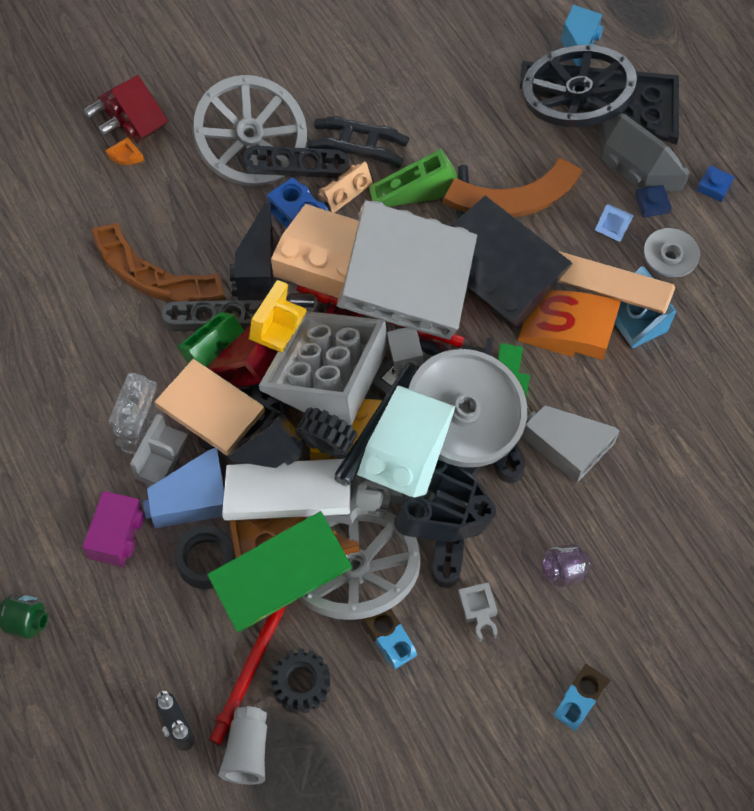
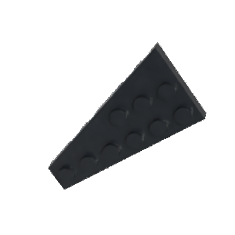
M522 61L520 89H523V79L526 72L535 62ZM562 65L572 78L579 76L581 66ZM551 67L538 77L539 80L566 86ZM590 67L588 78L592 80L604 71L605 68ZM619 70L599 87L627 83L624 74ZM636 71L637 90L635 97L630 105L621 113L630 117L658 139L677 145L679 139V75ZM533 88L534 94L548 99L561 96ZM622 93L595 98L610 104ZM589 105L579 108V110L584 112L597 110Z

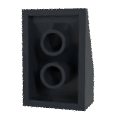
M264 203L235 252V264H230L232 297H237L238 300H264L273 287L271 263L273 256V230L270 203Z

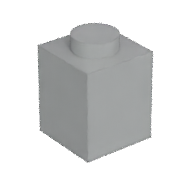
M406 327L388 331L387 337L396 376L400 374L404 366L409 362L420 368L424 363L417 330Z

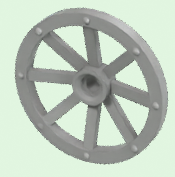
M239 75L226 78L206 91L199 101L194 114L193 138L200 157L218 176L238 185L264 186L285 177L283 175L247 174L226 166L243 147L247 149L251 146H272L262 138L296 134L294 148H305L307 126L300 106L287 90L266 78L253 75ZM240 88L243 119L240 121L219 100L218 96L227 91ZM249 88L258 89L274 96L256 119L251 118ZM282 103L290 113L294 125L263 129L262 125ZM210 104L236 130L203 127L204 115ZM244 133H249L252 137H247ZM205 137L236 139V142L217 159L210 150ZM252 155L249 160H253V165H258L257 155ZM278 155L275 157L277 161L282 163L280 167L289 166L290 162L286 156Z
M388 511L384 517L380 518L364 515L357 516L353 525L349 524V540L357 541L358 545L359 521L380 524L385 528L365 551L360 549L359 552L346 555L353 567L351 570L299 598L300 601L321 615L343 620L368 618L389 610L406 597L418 578L420 552L416 537H409L399 533L394 525V518L396 516ZM327 521L330 527L340 524ZM394 533L401 538L408 551L372 560ZM407 564L403 576L396 585L372 573ZM363 582L385 592L375 599L359 603L360 584ZM344 583H349L348 604L332 602L322 598Z

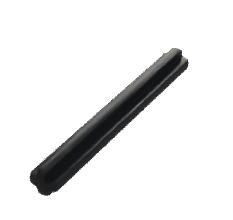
M411 362L404 366L335 472L334 479L336 482L341 483L343 486H348L359 470L366 446L397 386L408 389L419 366Z

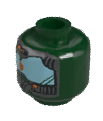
M15 593L0 603V627L6 634L31 639L39 631L44 630L47 625L48 613L45 612V605L41 599Z

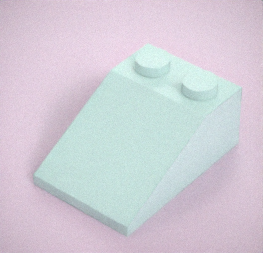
M397 386L366 446L357 475L411 497L426 495L456 406L405 387Z

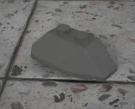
M623 113L599 124L598 134L601 160L609 168L617 171L630 184L637 186L639 189L664 185L665 191H681L684 189L690 171L687 167L682 166L679 158L668 145Z

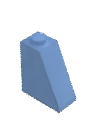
M216 448L208 450L147 488L149 500H143L146 519L152 518L154 528L223 517L224 487Z

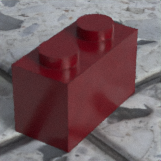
M139 75L112 89L107 96V104L114 115H119L124 123L122 126L125 133L130 139L134 138L136 143L161 130L168 123L164 113Z

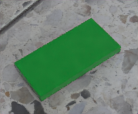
M319 511L207 575L231 622L239 633L351 570L353 567L322 511Z

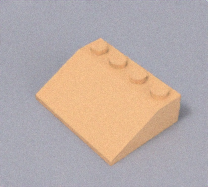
M305 204L282 234L271 258L273 277L338 298L344 286L359 221Z

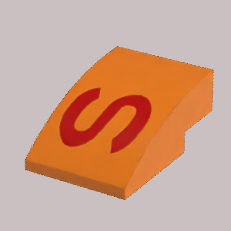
M550 290L523 322L518 341L573 357L574 353L577 352L603 360L621 301L589 293Z

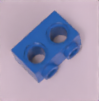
M293 177L267 194V202L271 205V214L286 229L305 204L329 211L323 202H318L311 195L306 185L300 184Z

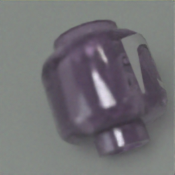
M569 543L549 549L542 560L541 566L545 579L554 586L563 588L585 581L591 561L589 555L580 546Z

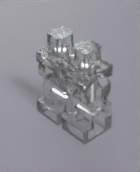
M135 373L127 374L108 420L109 426H113V433L118 436L115 442L116 450L135 455L156 414L162 415L163 411L155 406V401L159 397V395H156L157 381L147 379L145 376Z

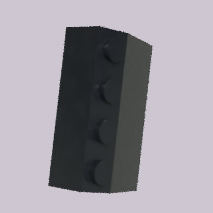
M486 195L451 225V227H462L470 233L477 234L466 289L517 330L573 264Z

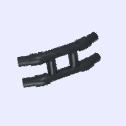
M328 116L327 118H318L314 121L315 129L340 130L341 134L339 140L332 137L308 140V148L340 150L345 153L374 158V160L385 164L389 163L397 168H400L404 161V158L393 154L392 151L376 147L378 137L406 147L409 137L399 133L398 130L392 127L347 120L339 116ZM352 132L367 134L366 144L350 143Z

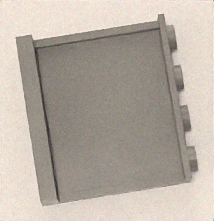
M365 200L358 213L360 219L344 286L339 294L336 306L450 340L459 328L477 234L470 233L462 227H451L441 224L436 219H425L413 215V213L407 210H396L378 201Z

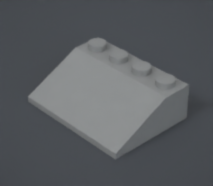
M306 311V316L284 351H278L259 385L260 391L304 413L310 407L313 409L319 408L322 412L323 410L328 411L330 415L333 416L334 414L338 416V419L345 420L347 425H352L388 350L385 320Z

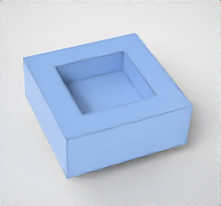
M607 204L595 231L620 242L633 215Z

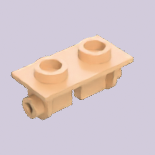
M364 161L361 164L351 165L350 169L338 177L339 181H332L327 186L320 188V193L317 194L319 201L327 202L330 211L335 213L373 184L367 163Z

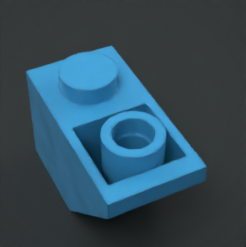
M573 5L564 24L561 38L565 47L595 45L593 44L594 40L599 42L604 26L600 25L602 14ZM583 58L572 60L576 66H581Z

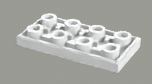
M344 459L295 461L288 466L284 462L277 468L253 464L227 465L222 511L224 521L312 516L319 511H322L323 515L350 514L351 483L348 486H343L334 479L335 472Z

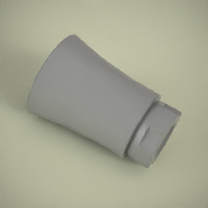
M250 706L235 709L225 756L218 773L220 778L232 783L248 785L265 782V741L267 725L265 723L267 712Z

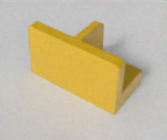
M277 280L251 319L249 339L276 351L283 352L306 316L307 310L286 301L288 284Z

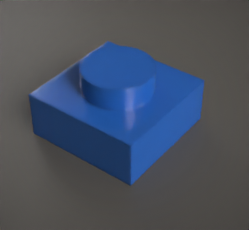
M709 166L697 191L722 202L735 176Z

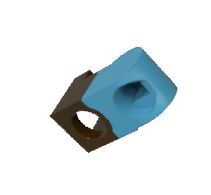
M391 608L381 614L362 619L360 623L367 635H370L377 648L381 650L384 658L394 670L417 656L414 645Z
M585 664L566 692L565 698L553 717L576 731L611 680L588 664Z

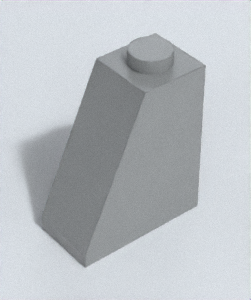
M545 405L538 413L533 411L527 416L522 438L577 483L615 444L620 431L616 427Z

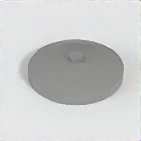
M454 349L439 353L420 366L409 384L408 389L456 406L438 457L443 462L460 467H480L494 463L507 455L523 434L527 421V402L524 391L511 370L490 355L469 349Z

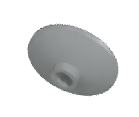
M664 228L657 230L647 238L643 252L647 264L657 273L667 277H682L691 273L700 260V249L697 242L688 233L679 229Z

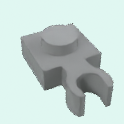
M489 582L458 589L457 594L465 622H476L475 637L477 641L482 642L481 630L484 628L489 629L493 639H495L497 627L490 620V617L497 616L498 611Z

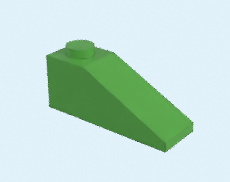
M442 149L370 185L369 189L373 201L381 202L385 206L390 207L437 200L446 195L455 178L458 179L455 168Z

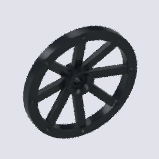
M575 45L552 51L538 59L528 69L523 79V97L528 109L539 119L564 127L591 126L614 118L630 105L637 90V75L632 63L621 53L596 45ZM583 58L580 74L573 78L560 63L571 59ZM591 59H598L611 64L592 80L588 78ZM551 67L566 86L539 80L538 77ZM619 70L624 74L627 83L599 87ZM533 88L561 96L538 101L533 93ZM622 93L610 104L595 98ZM571 103L567 113L550 109L551 107ZM587 105L597 109L591 112L578 113L580 107Z

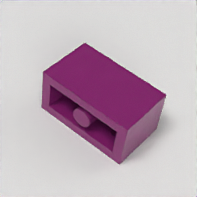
M107 491L102 492L82 546L88 559L123 567L126 558H131L135 548V540L133 538L136 529L140 530L145 519V512L142 510L139 499Z

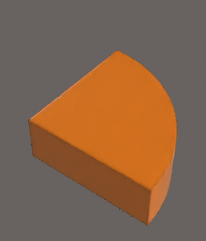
M128 137L105 150L106 156L118 164L133 165L144 161L143 154Z

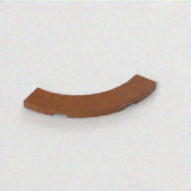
M559 157L556 164L543 177L525 186L510 189L483 188L455 178L442 204L466 213L486 195L513 217L526 216L548 208L552 203L565 196L575 185L583 169Z
M119 223L91 229L96 247L108 267L121 280L139 292L166 302L226 301L219 273L210 275L182 274V276L166 273L165 270L154 266L146 260L143 261L134 253L125 240Z

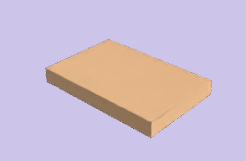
M192 359L155 401V406L225 455L232 451L265 412L263 405L195 359Z

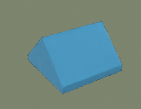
M641 266L635 272L637 274L652 278L649 272L643 266ZM621 301L615 325L631 348H635L668 332L676 309L669 303L666 313L662 314Z

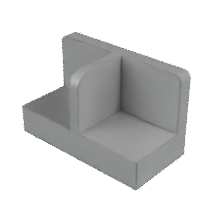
M156 414L130 463L134 478L152 486L170 475L189 439L188 434L166 426L163 415Z

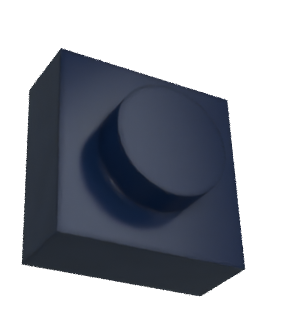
M664 185L637 189L635 196L643 218L670 213L671 204Z

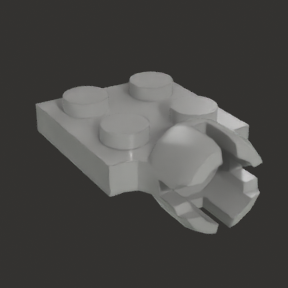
M356 474L351 481L350 514L324 515V517L330 522L353 525L355 518L360 515L377 518L384 517L387 510L379 508L389 507L390 491L387 489L388 487Z

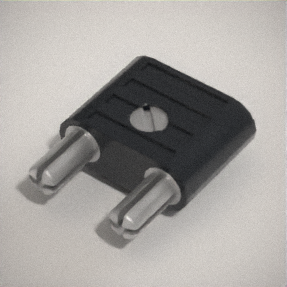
M162 691L161 694L159 692L156 699V707L165 724L162 729L164 735L168 737L170 734L175 746L179 750H189L194 744V736L175 697L167 691Z

